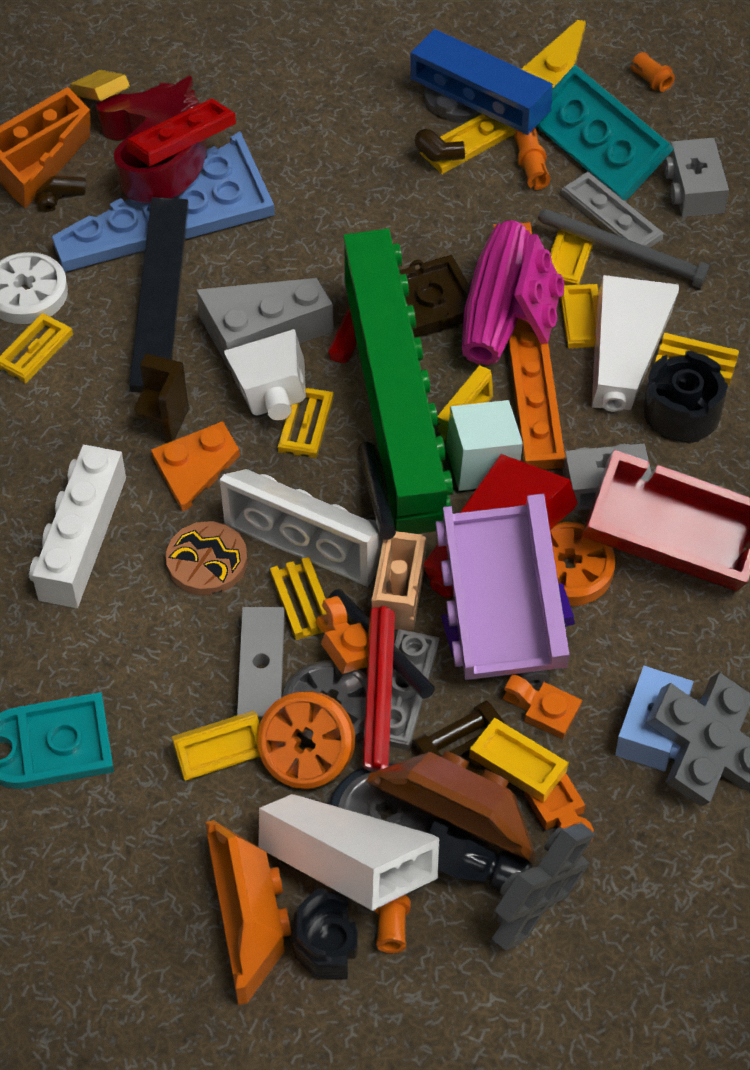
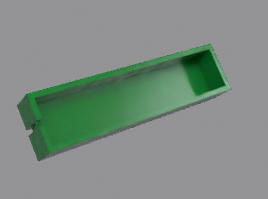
M389 228L343 234L344 284L395 529L397 532L414 534L436 531V521H443V507L451 506L449 495H453V484L450 471H443L442 461L445 460V447L442 436L436 437L434 427L438 426L435 403H428L427 393H430L429 374L427 369L421 370L419 362L423 360V349L420 337H414L412 330L416 328V318L413 305L407 306L405 298L409 297L406 274H400L398 267L402 266L400 244H393Z

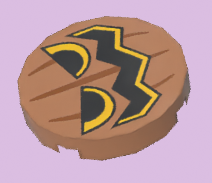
M214 521L196 522L182 528L171 539L166 550L167 570L173 582L186 592L201 596L212 595V592L221 590L224 592L232 588L245 573L248 565L246 544L240 534L226 524Z

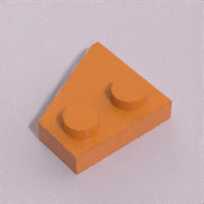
M222 421L151 449V455L183 512L193 505L192 501L205 488H209L218 479L222 470L229 468L240 457V451Z

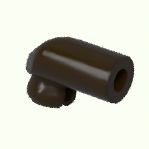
M422 129L417 132L414 139L415 146L429 160L436 162L465 159L464 141L446 143L430 129Z
M58 175L50 177L36 192L35 202L38 204L39 210L45 213L54 211L58 203L57 201L64 194L84 195L86 180L84 177Z

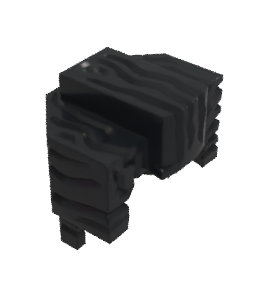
M316 889L297 907V911L294 913L293 946L295 958L316 979L348 980V959H355L358 954L356 923L348 922V897L339 892H326V889Z

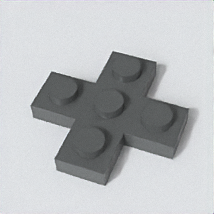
M722 673L710 677L700 703L672 683L663 686L646 721L647 724L680 746V750L665 783L700 807L711 802L721 775L741 789L750 792V738L740 731L750 707V693Z
M582 822L564 829L560 827L555 830L544 845V850L547 851V854L541 863L535 864L527 871L521 873L518 871L514 872L503 884L500 894L504 897L495 909V912L499 915L497 921L501 925L492 939L504 950L523 943L530 936L548 906L565 900L590 865V862L582 854L595 836V833Z

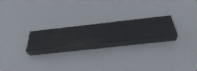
M151 197L129 384L130 392H142L143 390L140 364L146 353L173 360L189 211L188 199Z

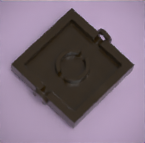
M452 254L425 263L419 259L414 260L410 263L409 268L400 270V274H406L408 280L409 297H405L407 306L413 305L415 311L416 328L412 329L414 337L463 323L464 309L470 286ZM419 265L420 269L416 270L415 266Z

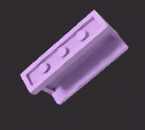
M544 494L527 496V503L522 506L456 514L452 513L451 506L443 507V521H436L437 540L439 547H447L448 560L441 561L444 586L452 585L454 600L446 601L449 626H458L459 641H452L455 667L463 666L465 680L567 668L569 649Z

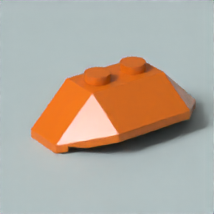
M212 820L205 822L237 1001L238 1005L249 1002L285 952L283 937L291 935L287 908L278 909L275 895L283 894L279 868L269 867L266 851Z

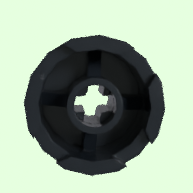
M686 351L685 356H675L667 359V355L662 356L653 364L648 376L644 400V417L647 424L663 437L679 442L695 443L709 436L718 427L728 388L727 382L725 383V379L720 373V365L708 356L693 351Z

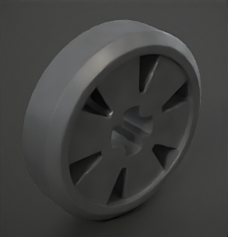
M324 660L301 668L290 678L285 686L282 697L301 691H314L336 699L351 718L355 731V744L364 738L367 675L359 669L342 674L333 660ZM311 729L303 733L299 730L297 736L301 739V743L315 748L316 744L311 740L314 732Z

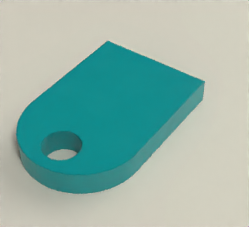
M102 692L10 708L0 713V743H6L12 747L11 753L7 757L0 759L1 786L12 789H24L114 772Z

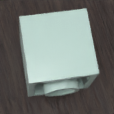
M509 400L450 406L446 449L458 491L477 489L501 454L521 461L523 442Z

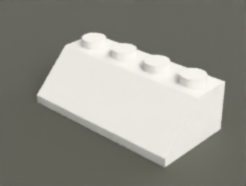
M244 469L224 474L221 477L220 488L224 523L297 557H309L313 564L364 586H369L377 573L383 538L379 535L375 520H366L356 516L340 505H330L312 497L304 490H295L278 483L274 478L266 474L259 475Z

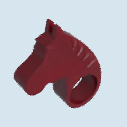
M187 76L176 84L159 83L158 86L144 92L115 94L102 101H98L97 112L104 137L112 140L124 139L114 151V161L121 191L127 198L142 203H151V197L174 198L184 192L201 172L206 158L207 139L154 164L163 165L152 168H145L148 165L129 153L126 145L127 139L200 104L196 98L195 90H192V76Z

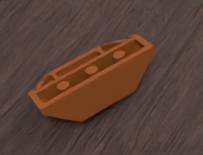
M446 750L442 757L428 752L369 774L366 782L373 787L502 850L516 854L533 864L536 853L516 796L511 790L506 788L509 782L507 779L488 770H484L482 776L477 775L466 769L469 763L467 760Z

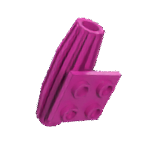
M504 221L502 224L498 223L494 227L478 258L464 309L462 354L467 357V360L473 361L478 365L485 364L486 366L491 363H497L516 326L518 318L530 323L541 344L549 342L551 329L555 327L557 322L556 309L558 300L564 293L563 277L557 273L551 261L550 252L544 248L538 235H530L529 231L517 221Z

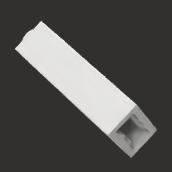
M603 275L598 294L592 407L604 408L611 412H618L623 409L631 410L672 313L679 291L678 284Z
M294 794L259 808V848L370 910H374L438 879L439 838L432 834Z

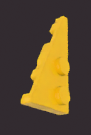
M577 20L527 63L522 70L552 83L554 88L566 73L576 65L586 21Z

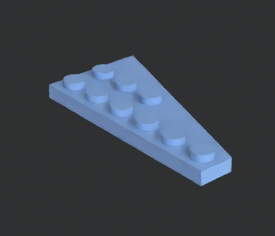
M241 132L231 136L230 143L219 149L215 146L209 148L206 152L203 168L196 180L184 192L174 197L177 199H188L189 201L186 239L275 215L273 201ZM120 198L109 204L110 210L97 217L87 216L53 235V245L64 272L144 251L146 248L151 203H142L131 199L123 201Z

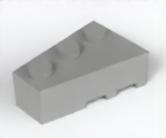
M317 278L196 290L199 317L229 370L230 367L224 353L225 350L295 329L299 344L334 331L333 304Z

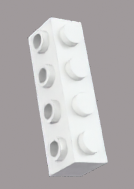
M83 445L78 459L71 461L68 469L66 490L60 491L56 499L55 518L53 523H48L44 529L43 549L39 557L35 556L30 566L29 578L31 581H34L38 601L73 608L79 607L126 480L121 451Z

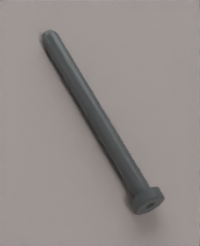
M548 209L540 210L538 220L545 225L693 280L692 286L699 289L702 288L710 269V264L701 261L699 266Z

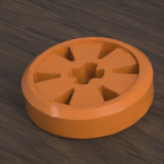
M560 522L550 530L558 584L563 583L570 606L591 603L601 597L611 585L615 570L613 548L582 537L584 524ZM564 559H572L575 567L566 568Z
M295 692L278 699L265 712L258 729V750L267 770L280 782L294 788H316L335 780L347 768L354 753L355 731L348 713L335 699L320 692ZM311 729L314 732L311 740L316 744L315 748L307 747L303 751L299 747L301 739L297 736L299 730L303 733Z

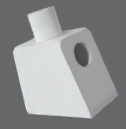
M295 329L224 351L233 378L252 414L261 415L268 412L271 419L283 420L291 414L290 405L300 403L306 398L305 362Z

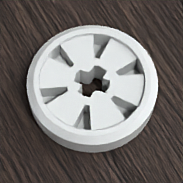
M35 252L16 253L0 260V319L15 324H31L42 313L52 316L63 306L67 298L68 286L65 272L56 260ZM27 285V287H29L30 289L25 290L23 287L20 286Z

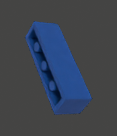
M434 29L410 52L411 80L526 135L551 111L552 83L439 30Z

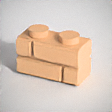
M396 531L392 539H383L372 596V608L386 606L394 610V629L414 630L422 576L424 575L423 564L426 561V537L422 534Z

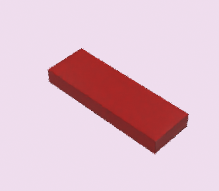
M211 98L127 139V151L148 166H152L235 125L236 115L233 111Z

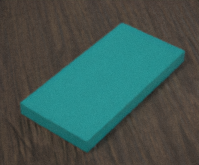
M576 65L552 89L551 111L536 126L624 201L631 197L674 150L669 142Z

